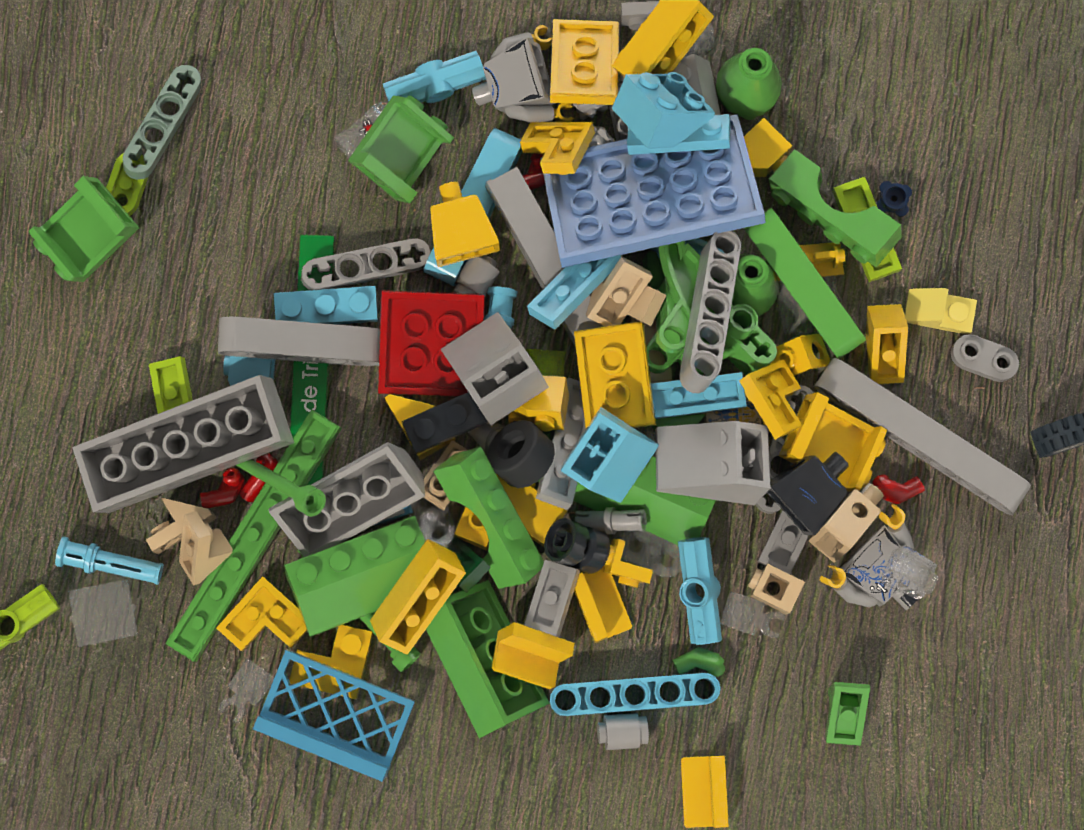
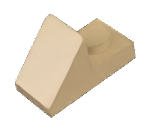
M621 256L609 276L592 292L586 312L587 318L605 327L621 325L652 279L651 272Z
M162 498L175 522L170 524L169 521H166L151 530L152 536L147 538L146 542L153 552L160 554L181 541L184 514L197 511L204 523L212 522L216 519V516L207 508Z
M195 511L184 514L179 562L192 584L197 585L228 558L233 549L219 528L211 529L210 525L204 523L198 512Z

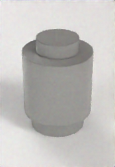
M487 255L468 259L455 281L456 287L453 292L484 294L485 298L488 288L493 285L500 273L495 268L497 262Z
M637 713L604 715L603 722L597 723L598 743H604L606 750L640 748L642 744H648L649 732L646 716L638 717Z

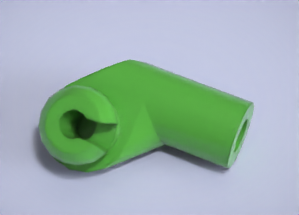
M701 647L695 648L672 660L679 675L695 667L706 670L707 673L715 677H720L725 672L723 657L719 653Z

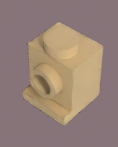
M766 564L763 570L756 568L748 587L753 589L750 597L787 615L791 612L805 582L770 564ZM774 582L778 585L779 591L776 595L768 593V583Z

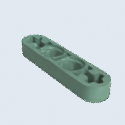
M181 65L173 70L125 150L123 166L124 171L129 177L136 180L149 177L201 89V77L198 70L193 66ZM187 77H190L192 84L187 83L182 90V96L179 95L180 79L186 80ZM166 102H174L178 104L180 109L174 115H166L161 111V106ZM156 128L161 130L164 136L158 142H150L145 138V133L150 129ZM143 147L147 150L144 154L145 166L139 164L137 168H134L132 159L137 161L143 153Z

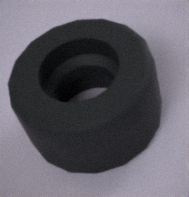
M527 420L513 421L504 426L495 435L489 445L487 459L495 473L509 486L516 488L529 487L538 482L552 465L555 455L554 443L533 422Z

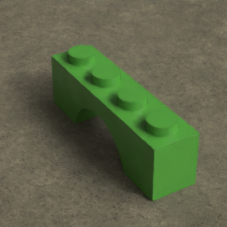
M795 149L769 178L771 196L779 204L785 207L790 205L798 211V216L805 223L811 226L815 223L824 230L825 236L833 243L838 245L843 243L850 248V253L861 263L866 264L869 262L877 267L902 238L901 224L875 206L857 213H845L827 205L820 195L822 184L821 168Z
M481 447L455 453L433 470L449 501L464 505L482 522L489 539L488 553L483 560L491 567L488 571L498 589L526 584L542 569L544 561Z

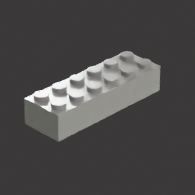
M258 375L72 448L92 511L96 513H111L293 444L294 440L273 378Z

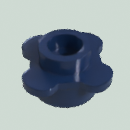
M890 181L881 183L879 186L881 196L880 200L876 203L878 209L884 213H895L898 217L907 215L909 211L907 203L912 195L911 188L908 185L891 183ZM892 196L897 198L896 202L891 201Z

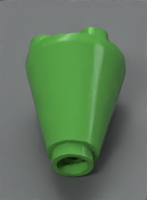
M751 48L734 55L723 63L717 74L715 90L719 101L727 111L735 115L738 114L739 117L752 120L757 116L764 115L774 107L781 94L782 80L779 70L770 55L761 48Z
M743 253L739 257L732 305H749L760 317L768 312L776 301L779 289L777 274L769 263L761 257Z

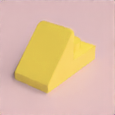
M947 288L909 289L904 315L909 324L970 335L972 333L977 300L948 295L949 289Z

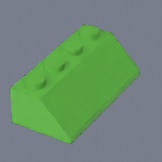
M653 456L621 503L595 493L578 482L573 499L574 502L594 511H605L606 507H615L616 511L644 509L647 525H645L646 530L641 532L675 547H678V541L700 537L716 501L656 492V458Z
M415 516L284 565L285 574L310 637L377 611L425 543Z
M489 580L473 586L467 593L462 590L450 595L426 628L479 739L550 704L541 686L496 672L492 669L497 633L499 630L510 625V622Z

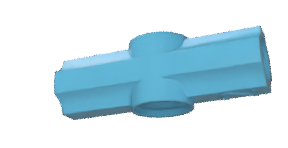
M473 51L445 62L433 60L424 63L416 68L414 73L383 83V88L388 102L392 96L407 97L410 95L420 102L435 103L450 97L455 90L486 80L480 57L477 51Z
M696 537L678 541L683 583L680 587L679 595L687 610L691 644L703 645L720 642L722 640L717 598L720 594L721 586L718 579L714 576L710 539ZM696 583L703 587L705 592L704 598L697 594Z

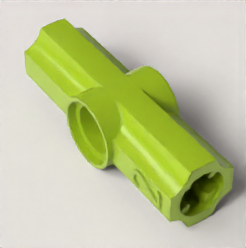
M44 584L39 585L5 610H0V650L10 643L21 640L27 631L60 609L57 601ZM11 617L15 622V628L11 634L4 636L1 632V624L4 619Z

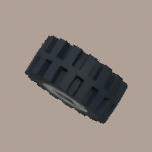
M1084 413L1059 419L1032 430L1030 433L1039 458L1053 456L1084 445Z

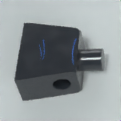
M834 452L823 463L816 456H806L771 479L770 489L766 493L804 535L815 536L847 493L846 488L837 478L849 465L837 452Z

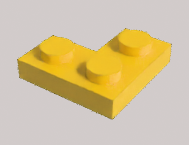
M530 122L520 144L523 153L544 154L540 162L543 174H575L595 134L593 122Z
M784 359L749 373L739 380L745 390L746 397L754 404L763 419V424L768 427V431L771 432L775 440L802 426L786 397L800 390L801 387Z
M263 576L216 627L241 651H244L265 627H268L286 645L293 648L307 632L300 610Z
M340 625L337 629L331 658L297 650L296 653L362 679L373 632ZM295 661L289 680L292 685L308 678L303 664ZM311 668L313 675L321 673L320 671ZM327 674L315 679L322 692L335 694L341 691L336 678ZM343 681L345 688L353 686L352 684ZM311 682L301 685V687L313 689ZM360 687L347 692L349 697L357 700Z

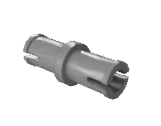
M606 507L605 511L580 510L575 513L576 516H579L575 517L576 522L599 531H605L606 534H615L616 531L646 530L647 517L644 509L616 511L615 507Z

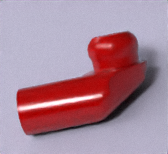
M533 153L528 173L523 175L530 190L542 187L545 184L540 164V158H543L544 154Z
M270 453L261 455L256 459V462L272 471L278 464L277 459L273 458ZM252 475L241 489L240 496L245 501L254 502L265 482Z
M229 468L223 473L224 479L217 490L200 493L203 508L209 509L228 505L237 499L244 486V477L238 469Z
M882 474L876 476L872 482L883 493L882 499L893 504H901L925 491L921 480L917 476L900 484L889 479L887 475Z

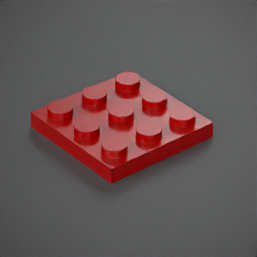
M381 290L378 394L461 396L468 393V390L441 351V348L483 322L484 294Z

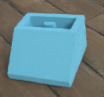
M648 72L626 74L612 107V110L647 148L675 147L710 121L715 114L713 109L705 102L704 97L696 93L687 83L686 78L676 72H669L668 74H651Z
M600 407L564 461L561 472L587 489L621 503L659 447V444Z

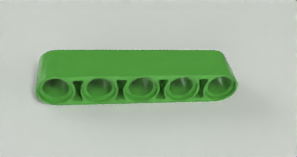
M770 208L764 212L766 223L745 227L744 230L837 359H841L865 342L866 338L778 215Z

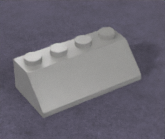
M387 442L312 484V486L321 490L326 497L325 506L318 515L310 517L296 509L294 501L290 497L270 507L269 513L303 557H307L340 544L425 497L424 476L406 450Z

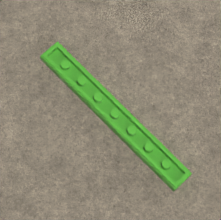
M311 409L294 436V443L288 446L273 471L300 487L307 485L342 428ZM265 483L229 541L233 549L231 555L207 576L165 644L191 661H198L215 634L216 627L225 618L281 528L269 513V508L287 499L289 496Z

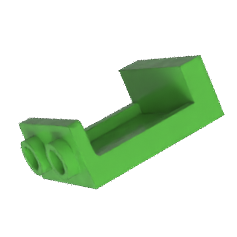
M410 95L407 97L392 96L348 161L395 200L410 204L417 194L411 188L439 146L443 142L450 144L454 137L446 131L448 126L442 120L435 116L429 117L422 111L424 105Z
M88 176L81 177L74 184L78 191L41 227L33 226L28 231L35 239L33 244L36 249L43 255L50 257L55 263L54 269L56 273L66 281L84 282L139 229L138 225L98 178Z

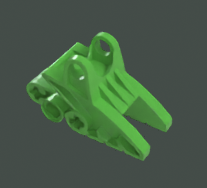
M685 241L659 246L660 258L656 252L650 250L642 260L643 268L649 270L653 276L647 286L667 295L655 317L656 333L646 346L647 356L651 350H657L665 357V364L656 365L651 362L648 356L649 371L655 374L665 372L676 362L680 366L682 364L700 255L688 243L685 245ZM712 277L715 282L720 283L716 278ZM737 304L735 306L731 305L723 359H729L742 373L748 375L769 366L776 357L777 348L774 342L757 326L759 319L756 311L749 305ZM706 307L709 312L715 314L711 308ZM701 337V340L704 343L710 345V343L705 338ZM695 368L700 375L704 374L700 369Z

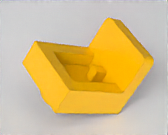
M613 539L604 572L619 576L618 583L638 588L639 582L650 584L653 570L621 561L625 541Z

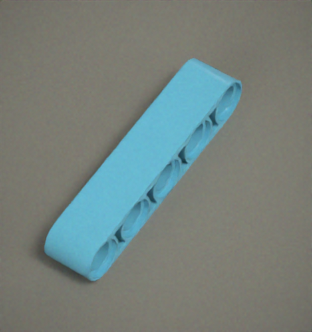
M495 127L488 136L461 191L462 197L478 196L488 219H490L496 205L485 188L486 181L493 180L514 169L522 153L521 139ZM433 247L425 264L424 273L455 286V281L468 260L438 268Z
M709 673L563 684L557 686L552 691L550 705L553 711L560 716L699 706L712 703L718 698L720 684L716 677ZM700 679H705L712 685L713 691L708 699H701L695 694L694 686ZM665 682H671L678 688V696L673 702H667L660 696V687ZM637 685L642 688L644 699L640 704L633 705L628 703L625 698V690L628 686ZM595 688H604L609 693V703L605 707L599 708L591 703L590 694ZM563 690L570 691L575 697V705L567 711L559 709L555 703L556 695Z

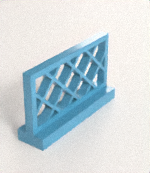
M286 649L253 730L383 782L391 767V762L415 700ZM290 660L303 664L308 675L307 679L291 685L286 674ZM311 668L318 670L321 673L313 675ZM328 674L336 678L341 691L323 698L315 679ZM283 680L286 688L278 691ZM343 681L350 683L353 686L345 688ZM311 682L318 701L301 708L293 689ZM360 687L368 691L373 704L355 711L347 692ZM288 692L296 711L286 715L272 711L271 708L276 696ZM375 694L385 697V699L378 701ZM343 695L351 714L333 721L325 702ZM391 700L405 705L401 718L387 724L380 705ZM320 705L328 723L314 728L308 725L303 712ZM375 708L383 727L365 734L357 715ZM298 714V717L301 722L294 720L290 717ZM353 718L360 737L350 741L341 739L335 725ZM398 725L394 736H392L389 728ZM330 727L333 735L322 730ZM385 730L390 742L386 756L372 751L367 738ZM362 740L365 748L354 743Z

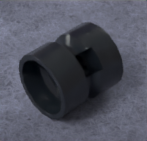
M561 518L549 528L545 537L544 548L545 554L550 560L578 569L584 573L592 574L599 571L606 563L610 552V542L607 535L599 530L568 518Z

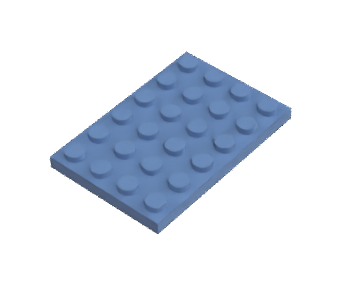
M738 114L730 116V149L629 155L627 139L588 147L575 174H543L562 268L709 236L715 232L723 233L766 223Z

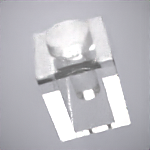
M903 545L892 551L880 583L913 598L920 599L926 593L931 594L938 580V575L934 574L937 564L911 547Z

